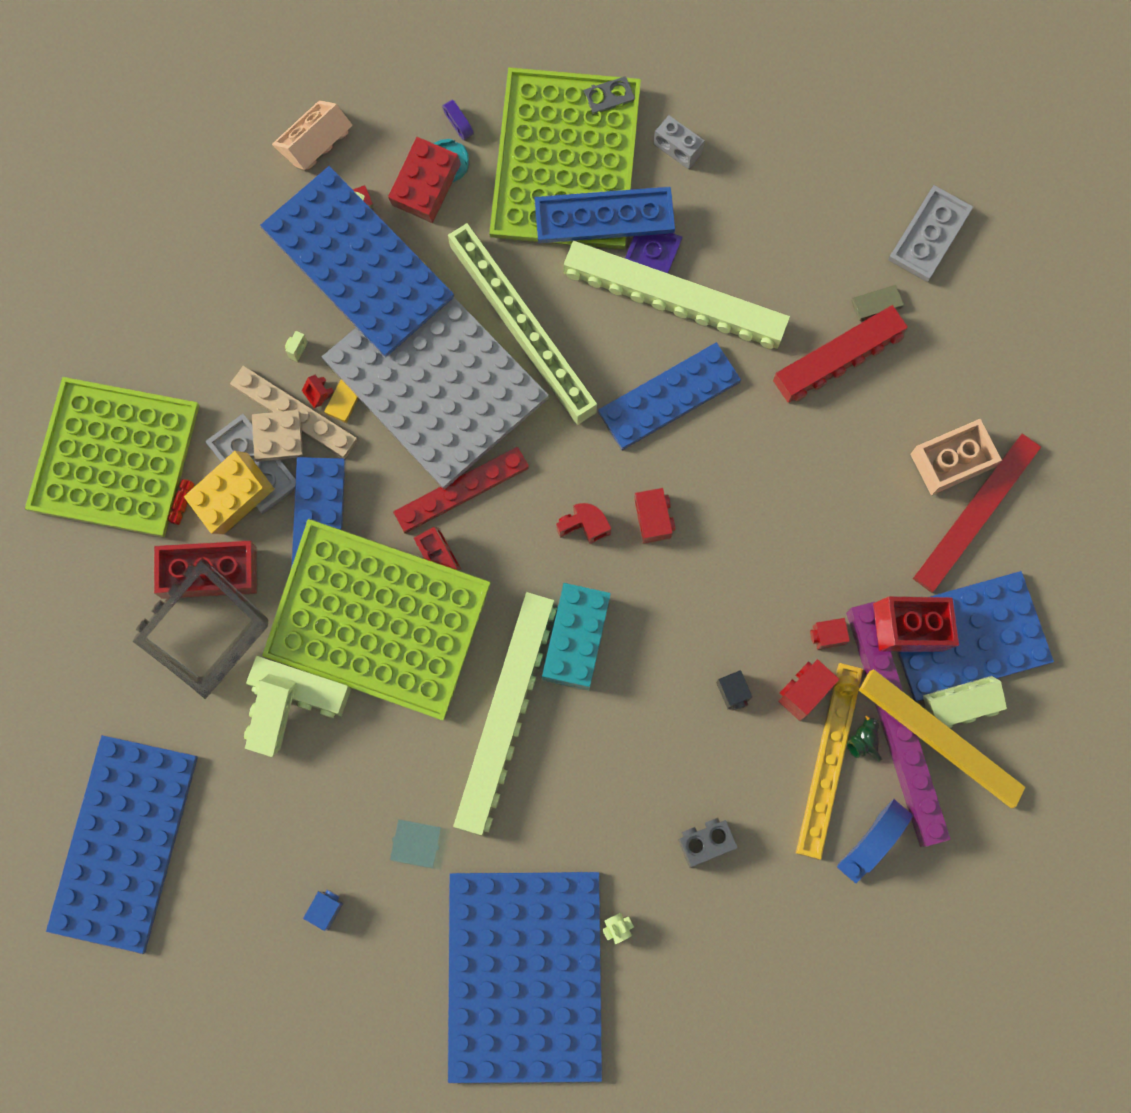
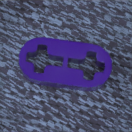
M450 100L442 105L446 117L462 140L474 135L471 125L454 100Z

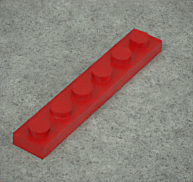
M517 446L458 477L445 490L439 487L393 511L405 534L529 469V465Z

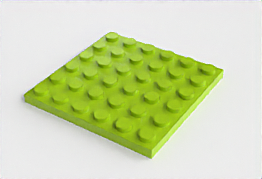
M62 377L25 510L165 538L169 524L168 516L170 511H172L171 506L178 490L200 405L194 401Z

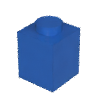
M328 889L325 893L318 891L303 919L324 931H329L343 905L342 902L338 901L340 896Z

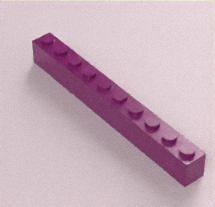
M875 602L852 607L846 614L866 677L869 671L874 669L903 692L891 651H879L873 606ZM875 703L908 811L913 815L911 820L920 847L951 840L918 736Z

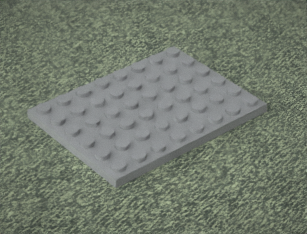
M455 298L450 300L386 358L357 327L322 356L326 364L444 490L549 399V395Z

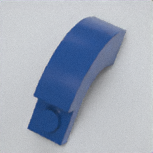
M893 799L879 813L864 837L838 863L837 868L854 883H857L888 853L910 823L913 815Z

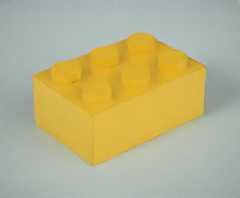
M234 451L189 491L184 498L211 534H225L274 491L275 488L248 453Z

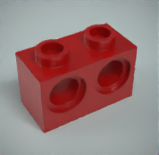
M432 527L413 538L424 559L456 570L461 569L439 527Z

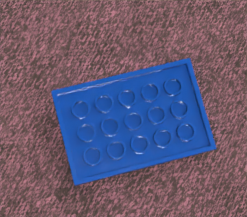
M1022 571L930 596L953 598L959 646L943 652H898L915 702L924 700L923 695L990 676L998 679L1054 662Z

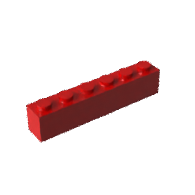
M891 305L776 372L773 382L788 403L794 399L797 402L807 396L809 390L813 388L818 390L826 385V380L842 376L850 366L857 367L861 365L867 356L871 354L873 356L878 355L885 349L884 346L889 343L894 345L904 338V333L908 326L894 306Z

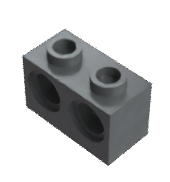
M626 76L596 86L593 84L590 88L584 89V94L588 99L593 115L597 114L598 111H608L615 108L616 105L632 103L635 100ZM617 85L623 86L626 90L624 96H616L611 91ZM595 88L601 89L605 97L599 104L592 102L591 97L597 92V90H593Z
M716 818L704 823L706 828L697 831L694 827L681 832L683 837L678 839L689 868L737 849L726 820L720 822ZM714 830L723 832L724 841L721 844H717L712 840L711 835ZM697 839L700 841L702 848L699 853H693L689 850L688 844L690 840Z

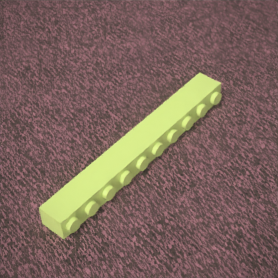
M466 223L450 233L448 238L451 249L575 423L579 425L596 414L597 403L470 226Z
M576 241L572 242L563 264L564 274L572 280L580 279L588 282L592 287H603L615 295H626L635 302H645L651 304L655 309L674 312L680 318L688 317L694 319L700 325H711L720 332L739 335L743 340L759 342L763 347L769 349H778L790 317Z
M528 592L525 594L455 819L454 828L483 836L484 832L489 833L493 822V818L489 817L492 807L497 808L500 794L497 793L499 783L504 785L508 770L504 769L506 760L511 761L515 747L511 746L514 736H519L522 723L518 721L521 713H526L529 700L525 698L528 690L532 691L535 685L536 677L533 676L535 667L539 668L542 662L541 646L542 644L546 645L549 639L548 623L549 621L554 622L557 608L554 607V600Z

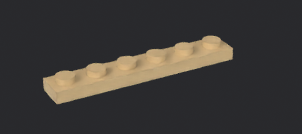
M242 366L230 383L232 388L270 412L299 410L301 431L343 459L348 456L358 442L356 437L245 366Z

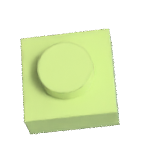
M295 331L293 337L288 338L285 345V351L289 359L298 362L308 344L305 335L298 331Z

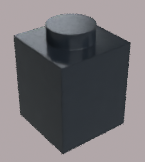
M741 670L717 680V686L727 709L734 707L736 711L748 706L747 701L752 698V695Z

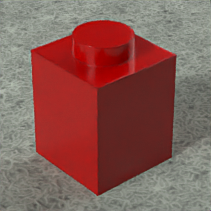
M845 618L816 622L813 630H810L812 643L816 644L817 650L844 646L850 642Z

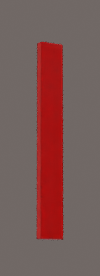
M1023 433L1018 437L1002 461L997 465L912 578L931 593L934 592L1040 450L1041 446Z

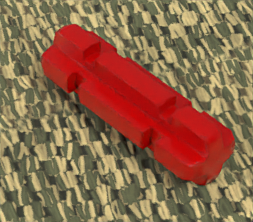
M187 479L181 480L179 485L180 491L176 493L171 506L172 511H170L168 521L175 525L181 523L183 517L181 514L185 512L188 504L184 496L194 488V483Z

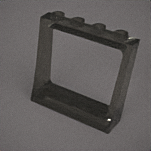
M201 558L196 565L191 563L182 574L185 578L180 584L175 582L169 588L167 594L170 596L165 602L159 600L151 610L154 615L149 620L144 618L136 628L138 633L134 637L133 642L206 699L268 627V618L204 558ZM204 574L251 621L203 676H198L150 641L147 636L198 576Z

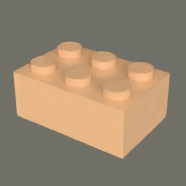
M981 419L916 446L910 454L931 495L994 469L1002 461Z

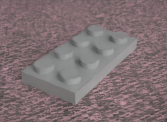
M933 185L888 260L928 282L973 206Z
M244 414L237 417L205 441L221 462L234 451L246 452L251 456L275 488L256 506L262 514L295 490L296 479L281 460L255 461L253 427Z

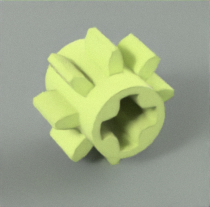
M619 913L604 921L607 927L602 930L607 940L613 939L614 943L617 944L632 936L630 929L634 928L629 916L623 918L622 913Z

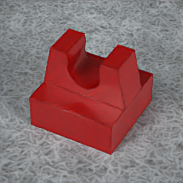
M316 374L307 378L301 390L313 408L322 406L323 402L330 398L334 392L332 388L326 389L324 387L326 379L324 377L318 378Z

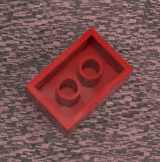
M416 137L388 195L392 206L433 223L461 165L458 154Z
M888 596L873 603L879 651L943 652L959 646L953 598Z

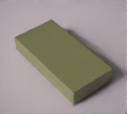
M896 285L852 299L859 321L871 318L891 305L896 310L904 306Z

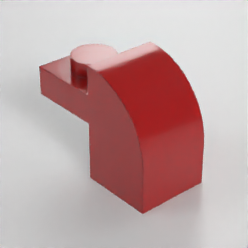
M588 503L573 505L575 515H565L556 523V530L560 537L582 528L589 544L611 535V527L604 513L598 507Z

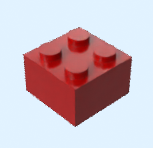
M818 659L813 664L808 661L795 675L798 680L795 682L792 679L779 692L782 697L778 702L799 721L806 717L840 680Z

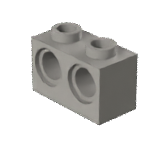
M669 115L655 131L654 145L687 169L691 168L703 152L705 140Z

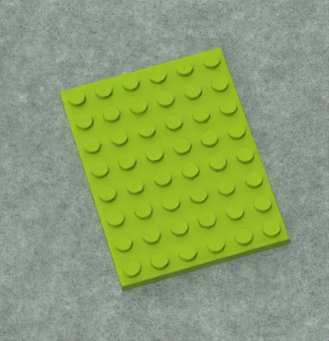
M508 67L489 233L491 238L538 242L535 197L631 189L641 79L627 78L635 98L634 102L624 105L622 103L608 111H598L597 114L593 115L588 99L584 94V89L590 88L593 84L596 86L621 77ZM621 85L615 86L611 91L616 96H624L626 92L625 88ZM595 88L593 90H597V92L591 98L594 101L593 103L599 104L605 97L601 89ZM626 237L577 240L576 242L591 247L625 249ZM573 241L551 242V243L569 244V245H572V242H573Z
M308 519L262 656L313 675L347 685L350 688L431 717L445 720L491 582Z

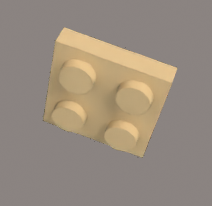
M299 410L252 414L254 459L256 462L303 457Z

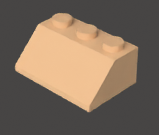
M319 100L272 145L296 168L310 169L316 164V159L320 155L326 154L332 149L334 142L348 134V129L353 125L337 104Z

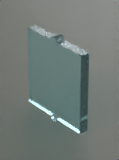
M398 819L395 837L392 838L394 843L390 860L433 868L436 850H439L438 840L441 827Z

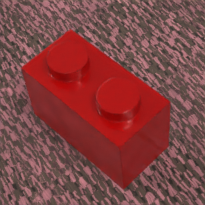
M663 488L635 493L634 501L643 544L671 539L672 531H675L676 528L674 518L669 517L668 509L671 508L669 495H664Z

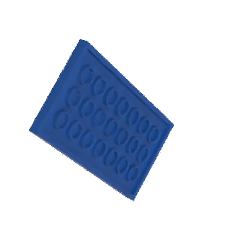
M330 166L260 224L265 233L385 358L454 298L453 292Z
M101 735L46 932L144 954L146 952L197 763V756Z

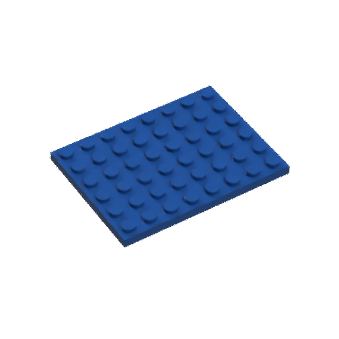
M599 872L450 873L448 1083L602 1082Z

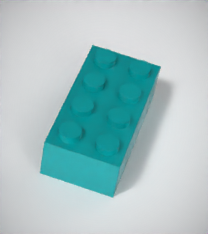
M563 583L542 674L543 681L590 691L611 593Z

